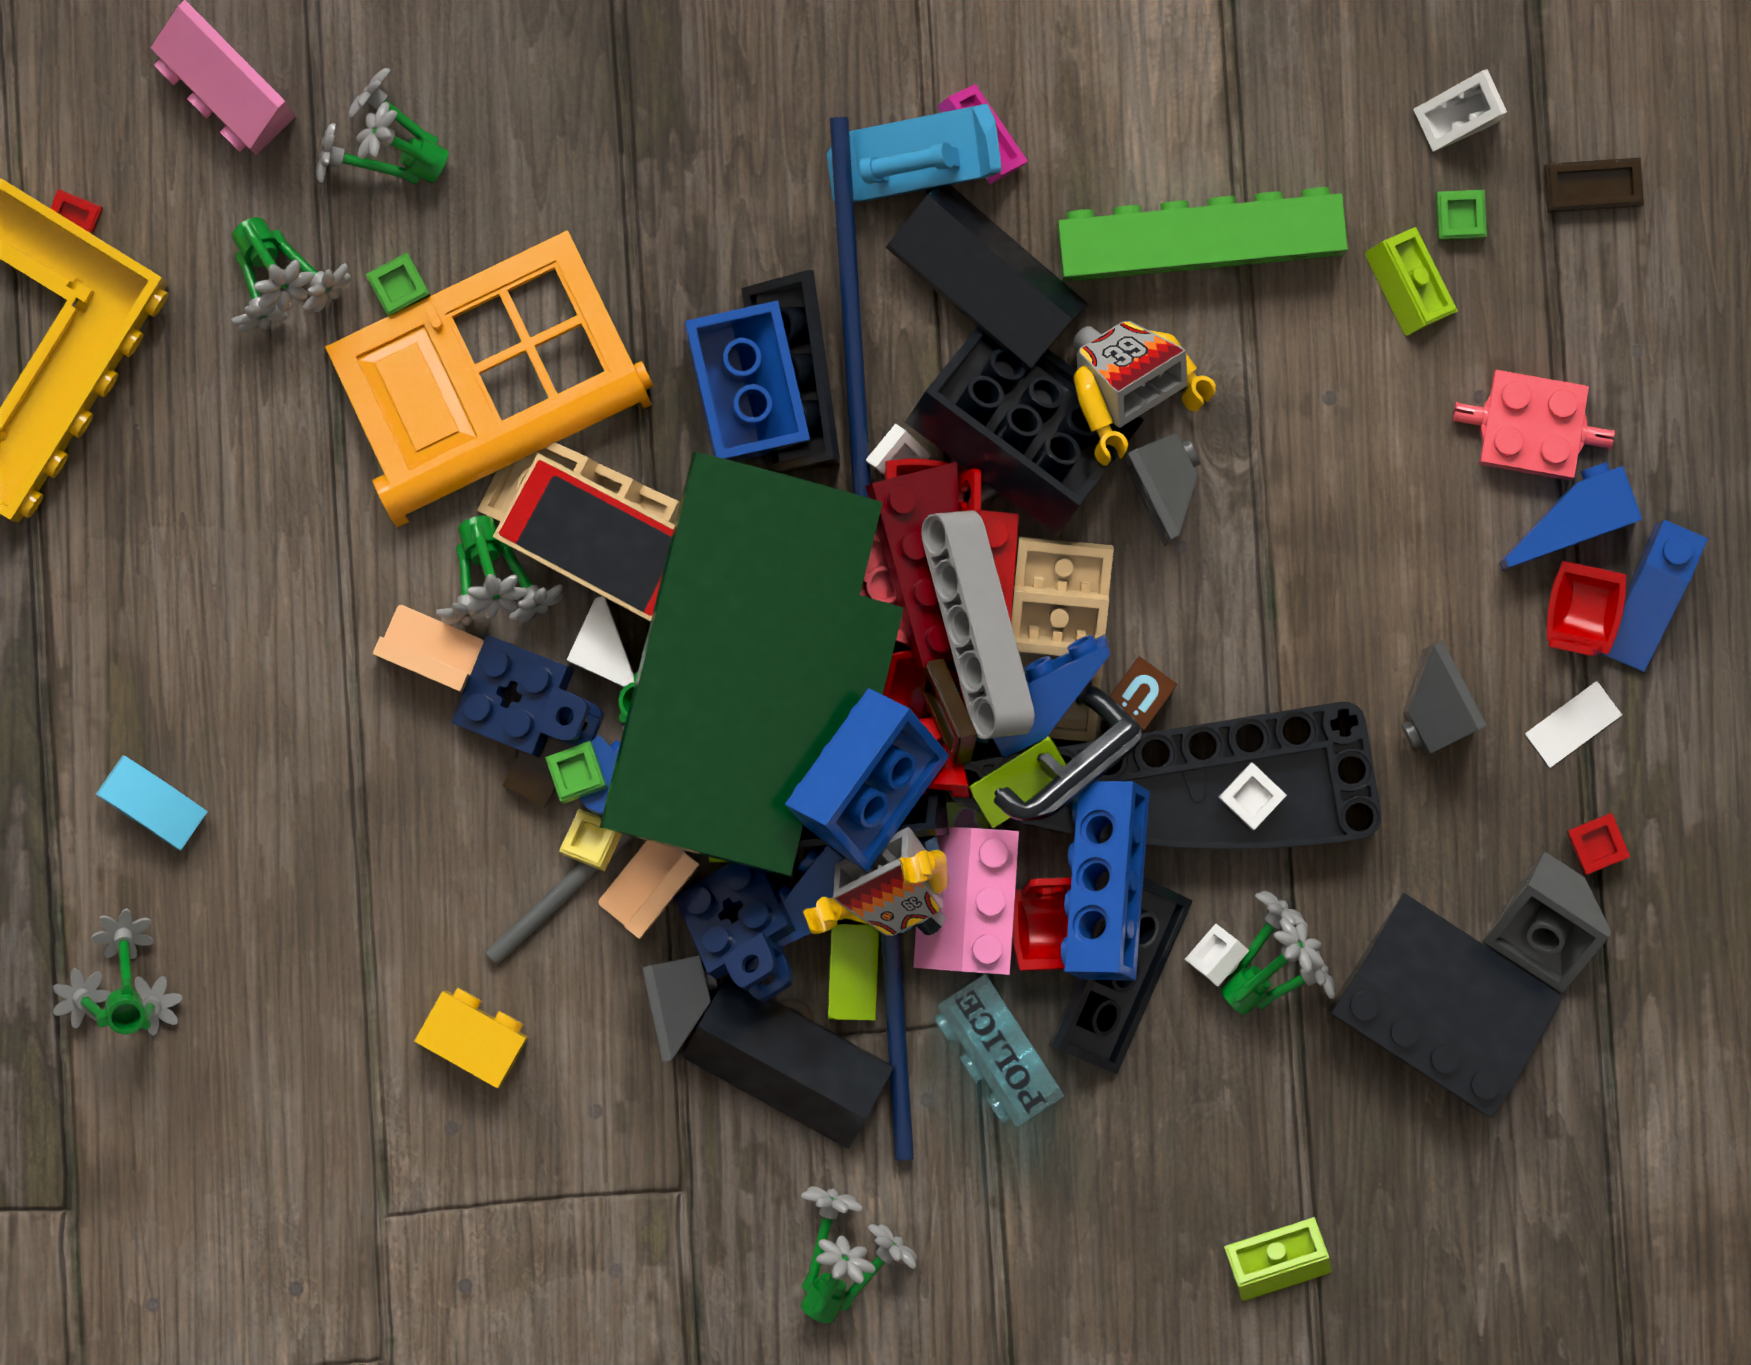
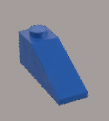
M1608 462L1581 471L1583 480L1572 485L1500 560L1499 563L1502 571L1642 520L1624 467L1621 466L1610 470Z
M1662 520L1654 525L1626 590L1624 613L1614 644L1609 654H1600L1645 672L1691 580L1708 538L1667 520Z

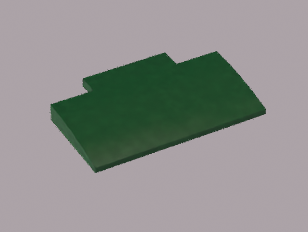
M693 452L599 828L776 875L791 876L803 824L787 808L785 803L867 689L870 688L883 695L904 607L860 595L883 502L700 452Z

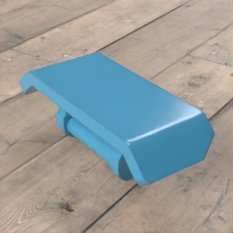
M988 103L849 131L854 203L984 179L1001 172L996 121ZM830 146L827 152L832 199L835 202L832 150Z

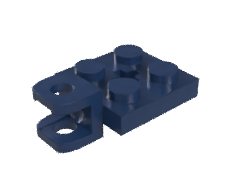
M486 635L451 723L539 758L547 736L572 746L594 740L603 721L604 712L596 704L566 691L575 669ZM513 684H518L516 691L522 694V698L519 703L511 702L509 707L506 708L505 699L503 698L504 692L507 688H511ZM587 717L588 725L585 730L581 731Z
M730 862L674 897L709 975L718 979L729 972L732 980L739 987L748 990L753 997L761 1002H766L792 985L793 973L783 948L776 942L796 930L769 872ZM743 904V908L738 911L739 920L733 923L728 918L726 919L727 912L733 905ZM776 972L775 980L769 985H763L762 980L774 975Z

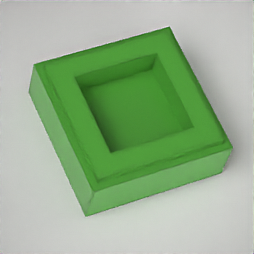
M1485 190L1443 191L1435 194L1438 241L1485 239L1487 237Z
M408 252L366 274L388 317L431 296Z
M591 741L545 757L562 804L608 788Z

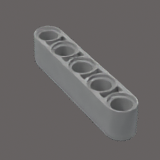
M973 510L930 514L925 518L922 525V542L965 704L977 736L981 739H991L1027 734L1034 724V707L984 522L981 516Z

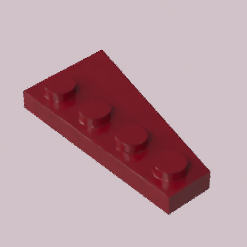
M957 462L882 480L865 486L868 498L883 502L877 530L898 606L904 607L902 620L916 670L925 668L929 661L942 658L945 662L954 660L921 533L923 522L928 515L959 511Z

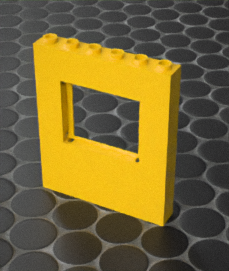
M0 178V259L67 300L0 407V514L11 521L19 523L23 516L30 518L38 508L43 498V494L39 490L47 477L55 478L63 468L68 458V454L64 450L72 437H81L88 428L93 418V413L89 412L98 395L104 398L114 386L118 378V373L114 370L123 355L130 357L139 346L143 338V333L139 330L148 315L155 317L164 306L169 295L164 290L169 282ZM78 298L77 304L73 307V303Z

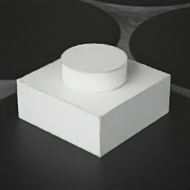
M895 424L867 457L866 461L885 478V461L907 458L929 459L931 454L906 430Z
M1250 763L1221 793L1218 799L1251 830H1255L1287 795L1257 766Z
M1215 924L1185 960L1218 987L1227 976L1237 969L1239 962L1249 950L1236 938Z

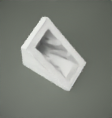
M1488 69L1473 75L1413 109L1433 152L1499 123L1507 113Z
M601 596L595 598L567 661L625 687L629 683L634 682V672L607 599Z

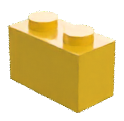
M457 987L454 994L447 990L442 991L414 1042L496 1088L501 1087L529 1038L520 1032L524 1024L501 1011H498L494 1018L478 1009L482 1000Z

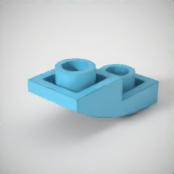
M123 755L95 794L134 822H138L170 846L180 851L208 812L165 781Z

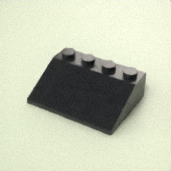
M978 327L927 388L905 421L908 426L966 469H980L981 480L1057 536L1118 456L1115 447L1107 444L1106 448L1111 456V461L1108 465L1100 464L1095 457V448L1100 441L1097 430L1091 432L1080 407L1074 383L1076 369L1048 350L1032 369L1028 371ZM1138 416L1120 428L1114 423H1111L1110 427L1112 431L1123 434L1127 442H1129L1144 420Z
M1403 893L1326 1012L1484 1116L1493 1118L1519 1078L1563 996L1412 897Z

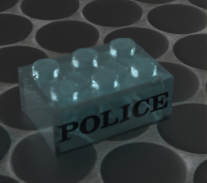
M985 973L977 976L936 1003L941 1013L933 1017L949 1043L958 1038L967 1053L959 1058L975 1083L984 1078L993 1093L985 1098L1001 1123L1011 1119L1015 1127H1018L1065 1096Z

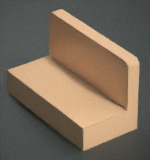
M399 605L384 638L379 637L372 654L463 693L484 640L406 606Z
M647 840L602 895L598 903L604 910L621 922L627 930L641 939L701 864L682 850Z

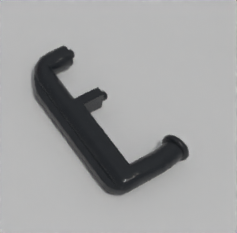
M1092 680L1089 681L1076 698V704L1078 706L1084 704L1092 709L1111 728L1064 767L1048 752L1046 754H1039L1037 761L1040 763V768L1052 781L1026 802L1009 787L998 788L994 793L996 797L993 802L1011 818L1020 821H1031L1056 814L1134 750L1141 742L1142 729L1137 721L1109 695L1094 686Z

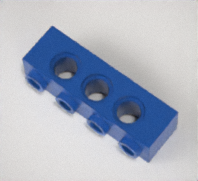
M1095 781L1075 797L1072 802V818L1076 826L1075 839L1068 851V863L1072 870L1071 890L1067 891L1064 901L1065 913L1068 917L1067 937L1063 939L1061 944V959L1065 965L1064 972L1082 980L1136 981L1150 791L1133 781ZM1112 823L1113 833L1111 837L1101 844V831L1106 825ZM1108 870V884L1102 890L1097 891L1096 883L1098 877ZM1105 918L1106 927L1103 934L1094 939V925L1100 919Z

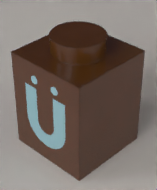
M1139 656L1109 696L1137 721L1142 731H1144L1178 684Z

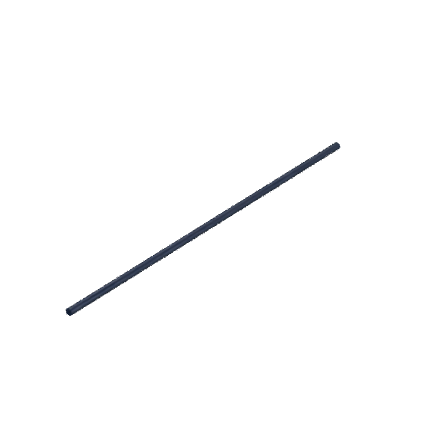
M848 117L830 118L852 484L853 494L868 498L865 486L871 484L870 464L866 461L870 452ZM881 933L889 1063L894 1066L890 1074L895 1160H913L914 1151L900 933L894 936H887Z

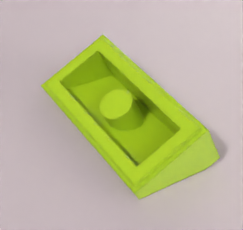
M1416 227L1386 239L1366 251V259L1405 335L1413 334L1458 311Z
M1050 737L1042 740L968 787L969 792L992 828L1010 818L993 802L996 797L994 793L998 788L1009 787L1026 802L1052 781L1040 768V763L1037 761L1039 754H1046L1048 752L1061 766L1064 767L1066 765Z
M837 924L831 929L828 1019L876 1021L879 931L871 925Z
M1315 1217L1224 1246L1242 1301L1329 1274L1332 1271L1330 1258Z

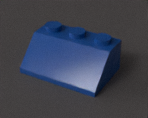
M778 300L685 321V337L713 456L736 462L762 456L810 440Z
M868 688L859 702L851 709L849 716L834 737L823 748L821 755L806 776L795 787L793 794L785 805L808 830L859 868L868 872L950 755L910 708Z

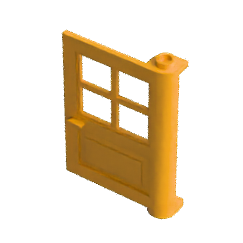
M568 230L325 346L384 472L383 475L372 481L396 528L409 522L407 514L540 451L553 442L556 443L639 402H641L643 409L652 405L646 390L654 387L642 361L633 365ZM556 270L577 315L530 338L509 291ZM500 296L522 342L475 364L453 318ZM583 326L604 372L557 394L536 347ZM527 352L549 398L505 420H501L480 374Z

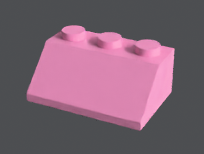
M186 0L176 8L151 46L153 52L160 58L154 66L173 86L181 80L193 92L187 100L206 119L214 113L226 125L220 133L237 151L241 152L247 147L256 156L296 117L286 101Z
M948 827L949 835L936 836L939 850L946 855L949 884L944 890L943 908L941 910L945 914V922L932 935H925L916 927L913 968L1010 975L1019 831Z

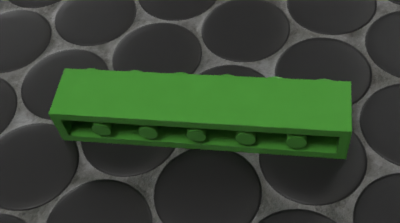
M1316 187L1302 190V197L1283 199L1282 192L1276 191L1255 194L1254 202L1236 203L1235 196H1221L1207 199L1208 206L1189 208L1188 201L1180 200L1161 203L1160 211L1142 212L1141 205L1113 208L1114 215L1096 217L1094 210L1091 209L1070 211L1066 213L1067 219L1058 220L1057 223L1062 282L1343 256L1348 247L1342 193L1330 194L1329 187Z

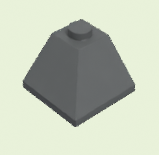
M1177 432L1129 452L1123 461L1164 546L1173 543L1180 535L1198 476L1194 467L1200 465L1199 458L1189 439L1181 442Z
M1443 640L1423 649L1403 711L1407 722L1401 726L1411 747L1414 750L1421 747L1424 754L1427 755L1487 726Z
M1544 851L1521 880L1486 934L1483 942L1563 993L1607 941L1611 930L1585 877Z
M700 955L642 967L662 1062L671 1061L677 1056L712 1002L710 992L719 990L717 979L708 974Z

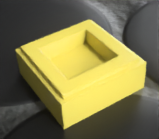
M578 809L559 852L566 857L605 872L622 833L599 828L602 817Z

